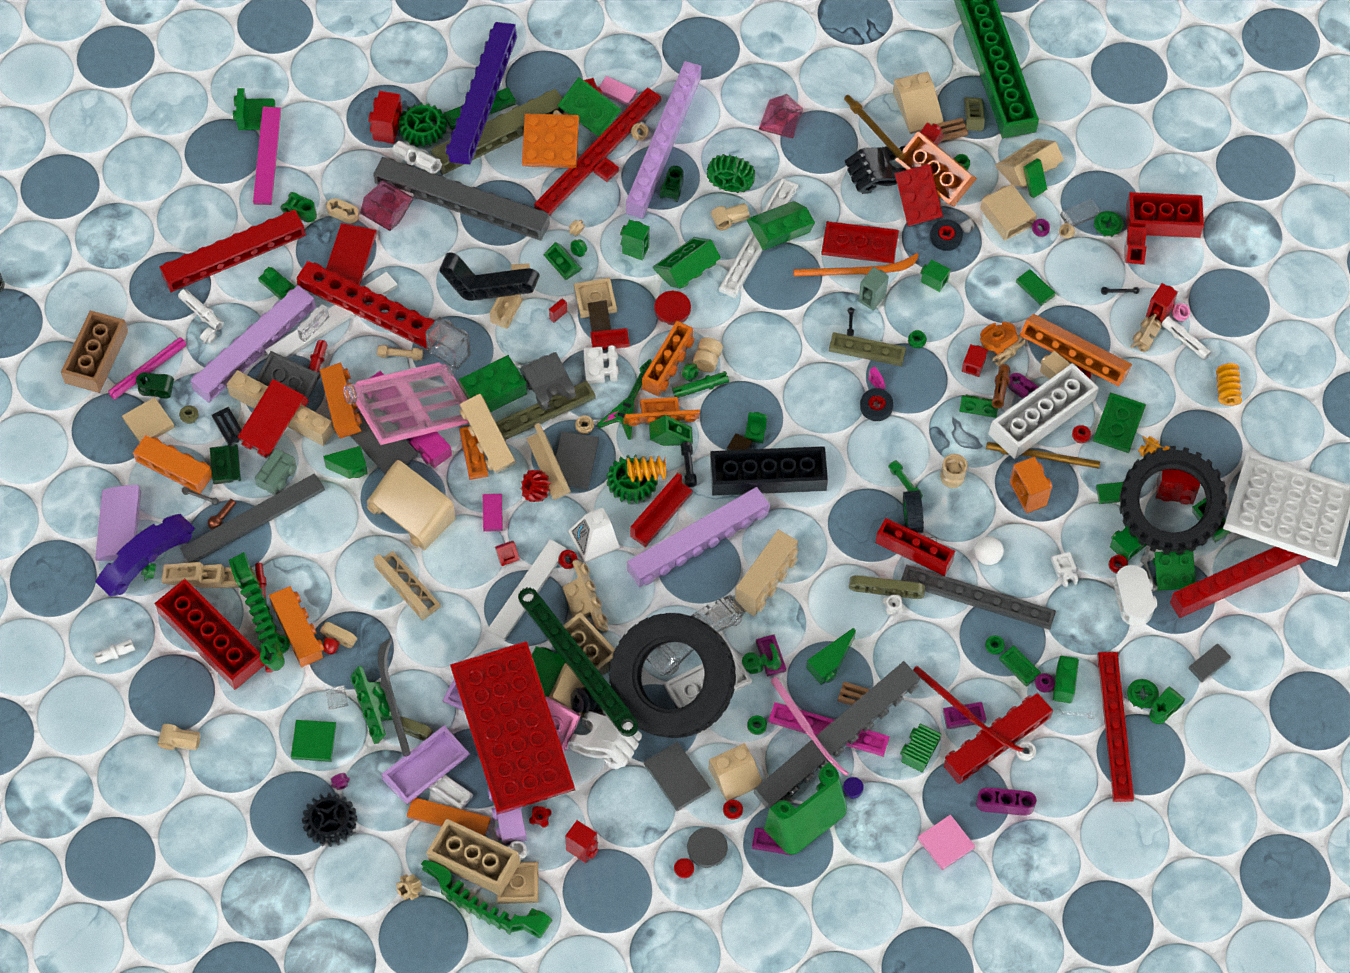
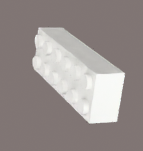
M1072 363L993 420L988 434L1008 454L1016 459L1093 402L1099 387Z

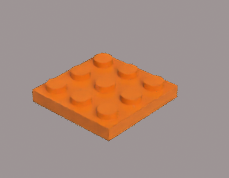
M525 114L522 166L576 168L579 115Z

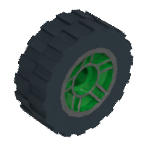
M920 491L903 492L905 527L917 533H923L924 521Z

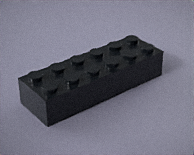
M825 446L710 451L712 496L745 494L755 487L762 494L827 491L828 474Z

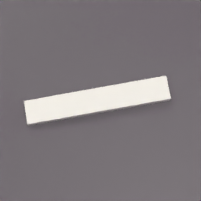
M551 539L487 629L488 633L503 641L506 640L525 612L519 602L518 594L526 587L534 588L538 593L558 565L559 554L567 550V548ZM527 594L524 596L523 600L530 602V600L532 601L533 595Z

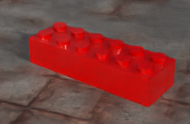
M185 578L155 602L158 614L234 690L265 665L260 659L261 653Z

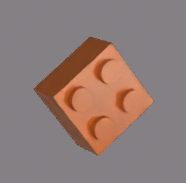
M1035 457L1014 464L1009 483L1026 514L1047 506L1052 483L1049 478L1045 477L1042 464L1037 462Z

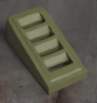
M964 98L966 129L968 131H983L985 117L982 98Z

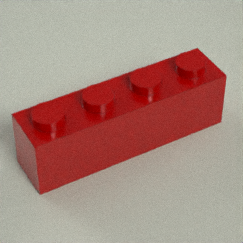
M885 518L877 532L876 544L940 575L945 576L953 563L955 550L888 518Z

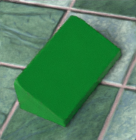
M557 242L543 254L565 280L583 269L568 251Z

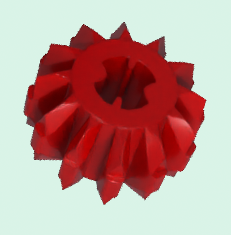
M528 470L527 474H523L524 479L521 481L522 487L520 490H522V496L526 500L540 502L548 497L547 492L550 491L549 485L551 482L548 481L549 476L542 470Z

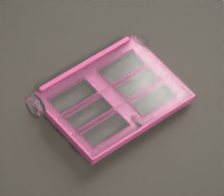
M438 362L357 381L356 384L346 385L343 389L346 402L348 404H357L380 445L469 423L468 419H463L459 411L462 409L460 404L468 399L454 378V366H447L446 363L440 364Z

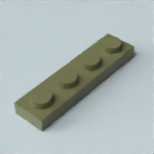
M835 332L832 334L829 352L901 367L906 347Z

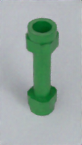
M897 460L888 465L892 475H896L907 491H920L918 487L915 488L904 474L902 471L903 466Z

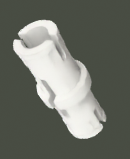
M129 639L117 645L112 644L109 648L93 653L96 658L97 664L100 665L103 662L114 658L115 660L119 659V656L135 651L132 640Z

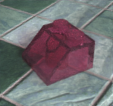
M383 180L364 197L360 214L391 231L402 220L413 201V197Z

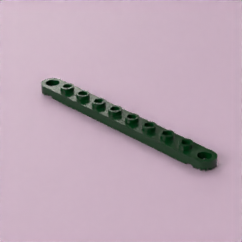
M531 587L523 588L518 594L521 606L612 724L625 737L636 734L638 723L629 709L536 590ZM527 594L533 595L530 602L524 601L523 598ZM626 722L633 723L632 729L627 731L622 726Z

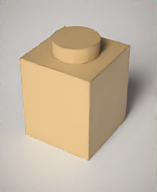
M1053 351L1050 355H1045L1041 360L1040 372L1048 379H1051L1068 367L1070 363L1056 351Z

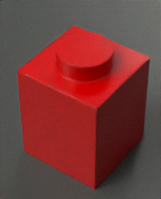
M927 122L920 131L937 146L944 137L941 131L942 128L935 123L931 125Z

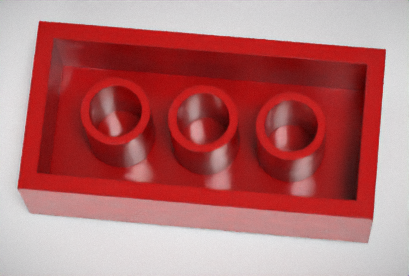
M1129 192L1126 203L1127 229L1128 226L1147 228L1146 236L1201 237L1204 227L1202 195Z

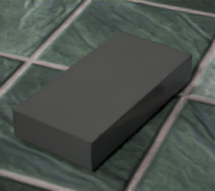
M1217 643L1191 664L1188 669L1201 682H1204L1231 659V656Z

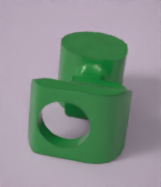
M770 644L774 656L772 661L765 654H762V657H758L755 653L750 652L743 656L742 664L748 673L757 674L762 672L763 665L771 670H777L781 667L780 655L774 644Z

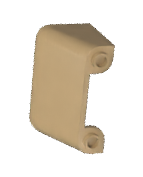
M399 460L390 467L367 500V508L371 513H385L409 532L410 542L415 547H420L424 551L455 520L452 501Z

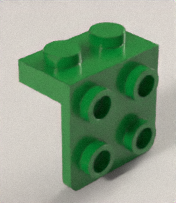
M237 88V95H234L236 110H233V121L237 122L238 130H260L263 107H275V100L273 98L247 99L245 88Z

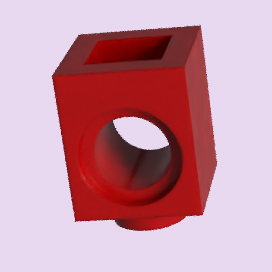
M970 344L963 362L962 372L980 377L988 350L982 346Z

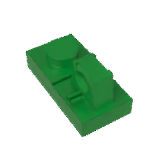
M273 267L266 268L264 273L258 277L259 282L280 300L291 289L295 288L290 281Z

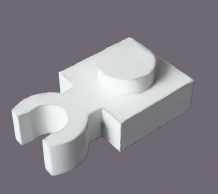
M1067 552L1052 556L1051 562L1057 577L1063 575V586H1068V579L1073 580L1074 585H1077L1078 577L1073 573L1076 572L1077 568L1071 553Z

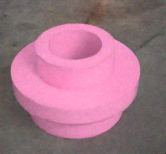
M1183 303L1175 304L1172 308L1173 317L1179 322L1185 321L1190 315L1189 307Z

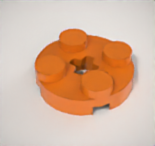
M1002 322V325L997 326L996 323L990 324L980 333L982 347L989 351H994L996 354L1004 352L1006 348L1018 341L1015 326L1010 322Z

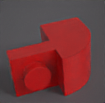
M1128 226L1124 249L1125 263L1145 265L1147 228Z

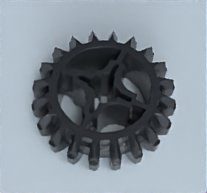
M328 792L325 798L320 794V799L313 798V804L307 803L308 810L303 811L305 816L302 818V823L305 824L303 829L307 832L308 838L313 837L314 843L320 840L322 847L326 842H328L329 847L332 846V842H336L339 846L340 840L347 841L346 835L352 836L353 831L351 829H356L357 827L356 823H354L358 820L357 815H355L356 809L352 808L353 804L351 801L347 802L345 796L340 798L338 793L332 797L331 793ZM341 810L346 814L344 824L339 819ZM315 816H318L321 821L318 829L313 825Z

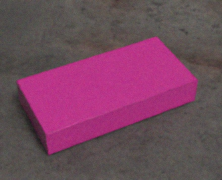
M483 494V532L503 531L502 494Z

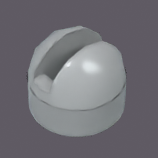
M972 218L959 224L965 233H970V231L974 230L975 225Z

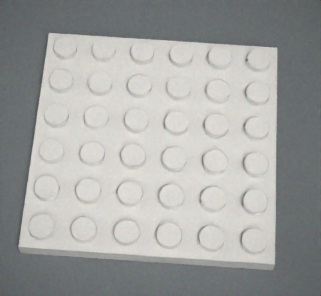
M1247 452L1223 529L1337 567L1350 520V485Z

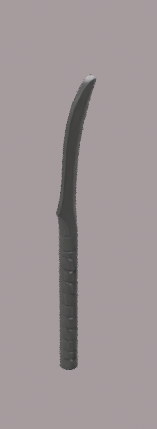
M391 638L384 641L378 651L380 687L386 694L402 754L406 757L411 752L388 673L387 659L392 643Z

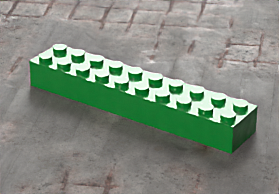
M954 0L1002 139L1037 132L1039 118L997 1Z

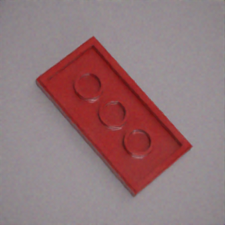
M827 221L821 255L894 264L899 230Z
M341 223L326 269L329 271L333 270L339 276L345 279L349 278L355 284L360 285L377 230Z

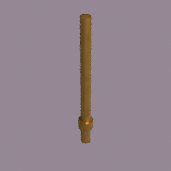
M846 95L844 100L849 104L853 113L860 116L899 160H903L905 158L904 153L862 109V105L850 95Z
M987 442L986 449L1008 455L998 443ZM1028 449L1021 454L1022 456L1097 469L1100 466V461Z

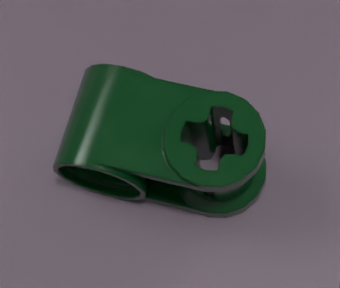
M671 166L668 169L660 190V198L666 197L674 199L675 202L679 201L684 182V171L681 167Z
M140 373L136 378L138 392L142 396L170 398L174 378L168 374Z

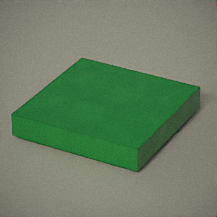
M296 720L291 759L332 762L336 722Z

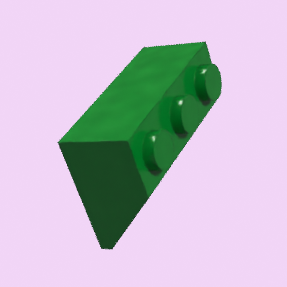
M796 201L781 205L746 220L763 251L810 233L815 224L807 207Z
M693 237L655 264L653 269L670 287L681 289L686 287L693 278L701 276L705 269L715 266L716 261L721 257L711 239Z

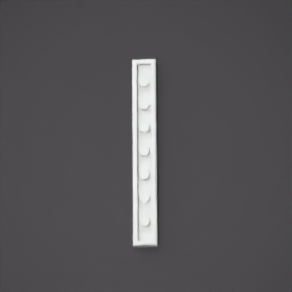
M782 178L763 212L789 203L798 189V184ZM751 231L719 287V292L733 298L737 297L763 251L753 231Z
M387 272L365 285L372 292L384 296L398 288L397 283ZM334 305L267 348L265 353L268 356L270 351H273L288 359L355 314Z

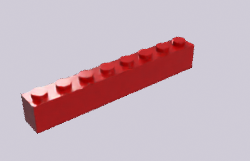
M295 209L285 212L259 225L251 226L240 233H234L228 238L218 240L209 246L201 247L197 251L184 254L178 259L165 262L159 266L161 275L170 293L306 236L304 225Z
M1275 546L1173 592L1170 604L1178 617L1182 618L1312 558Z

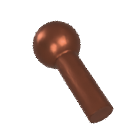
M230 498L217 515L211 516L208 519V527L213 530L222 525L223 519L236 505V502Z

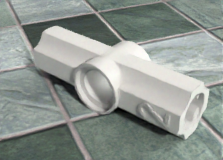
M398 141L394 144L392 150L394 155L405 160L409 165H415L432 174H436L441 170L442 163L440 159L428 154L426 150L418 149L403 141Z

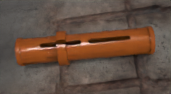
M1006 364L999 366L998 375L995 377L996 386L992 400V406L995 408H1002L1004 406L1006 388L1010 382V367Z

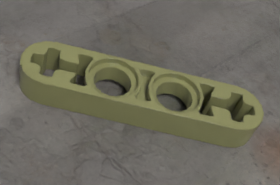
M859 575L851 576L849 579V589L855 592L886 596L900 595L903 598L922 599L925 596V586L921 583Z

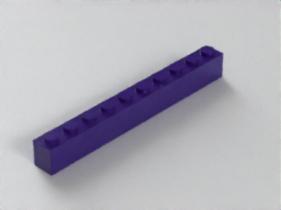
M495 22L493 29L489 31V39L485 42L484 53L480 55L479 66H476L475 77L471 79L470 90L466 93L464 105L461 106L460 117L456 119L455 130L451 132V141L446 146V154L449 156L451 163L471 165L518 37L515 24Z

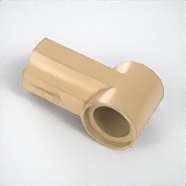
M745 203L729 208L719 206L711 211V216L717 230L720 231L728 229L733 223L750 218L749 210Z
M163 724L157 745L168 750H173L177 747L197 751L200 744V732L182 730L172 724Z

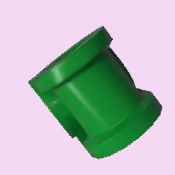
M290 192L285 204L280 206L284 213L295 209L300 220L307 223L313 222L317 218L314 202L295 192Z
M1167 687L1153 703L1149 713L1150 720L1155 724H1163L1182 706L1185 698L1172 687Z

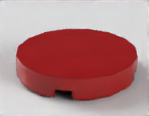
M666 291L660 294L655 301V315L659 321L665 322L668 325H674L676 321L683 323L691 313L690 300L679 291Z

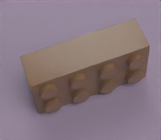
M89 311L61 370L65 384L100 393L128 333L124 319Z

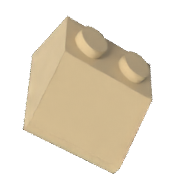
M745 743L709 759L708 769L726 802L754 790L762 783L755 760Z

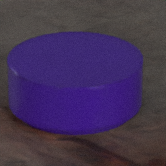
M856 777L846 779L843 785L844 794L849 798L860 797L863 793V782Z

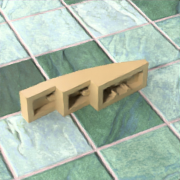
M201 562L165 564L163 566L161 581L163 584L177 585L185 578L193 587H239L234 579L231 567L224 568L222 564L202 565Z

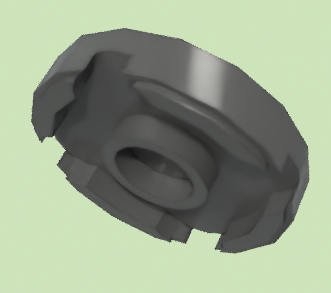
M710 827L700 828L689 837L687 844L688 855L691 861L699 867L711 868V866H717L726 858L728 851L727 840L717 829Z

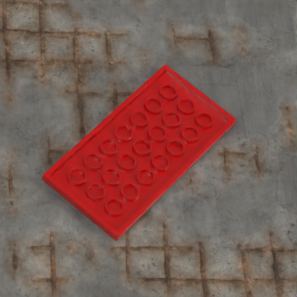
M527 641L450 664L497 815L574 791L575 786Z

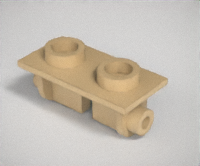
M1156 314L1149 318L1146 317L1141 322L1140 331L1132 338L1134 341L1131 348L1137 345L1141 352L1149 350L1154 341L1150 336L1155 338L1161 329V322L1154 320Z

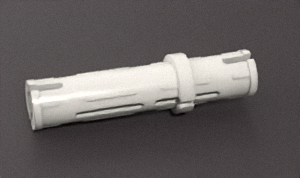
M187 289L180 291L178 298L200 316V320L208 323L216 331L223 327V321L215 316L213 310L206 308Z
M1170 316L1166 317L1161 325L1169 330L1175 339L1181 340L1203 360L1207 359L1211 354V350L1205 347L1187 332L1183 325L1180 326Z

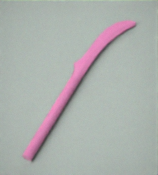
M777 677L772 678L771 683L803 730L814 741L828 761L847 776L849 773L837 763L820 743L808 721Z

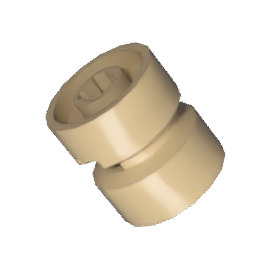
M710 337L702 338L692 363L696 364L697 369L700 371L714 372L718 358L723 350V345L716 339Z
M950 454L944 459L940 478L945 486L957 488L964 483L968 465L963 456Z

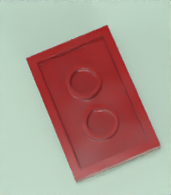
M931 164L895 173L908 227L944 217Z

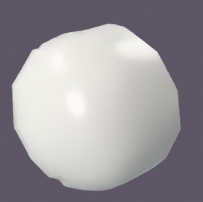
M986 536L976 543L974 554L980 563L993 565L1001 560L1004 549L998 539Z

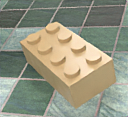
M779 529L737 585L735 591V605L752 616H755L758 611L761 612L764 609L767 598L774 595L777 584L785 580L787 570L790 567L793 568L798 560L796 555L799 549H797L798 541Z
M449 819L445 820L426 852L429 861L440 864L451 873L499 896L502 895L521 862L517 851Z

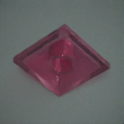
M788 94L770 99L759 130L793 139L803 113V108Z

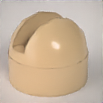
M1064 223L1059 229V234L1066 239H1070L1075 235V228L1069 223Z

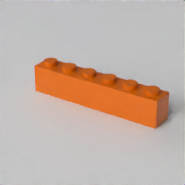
M1032 314L1025 321L1019 335L1050 352L1056 351L1064 359L1118 387L1125 381L1132 366L1131 363L1035 314Z

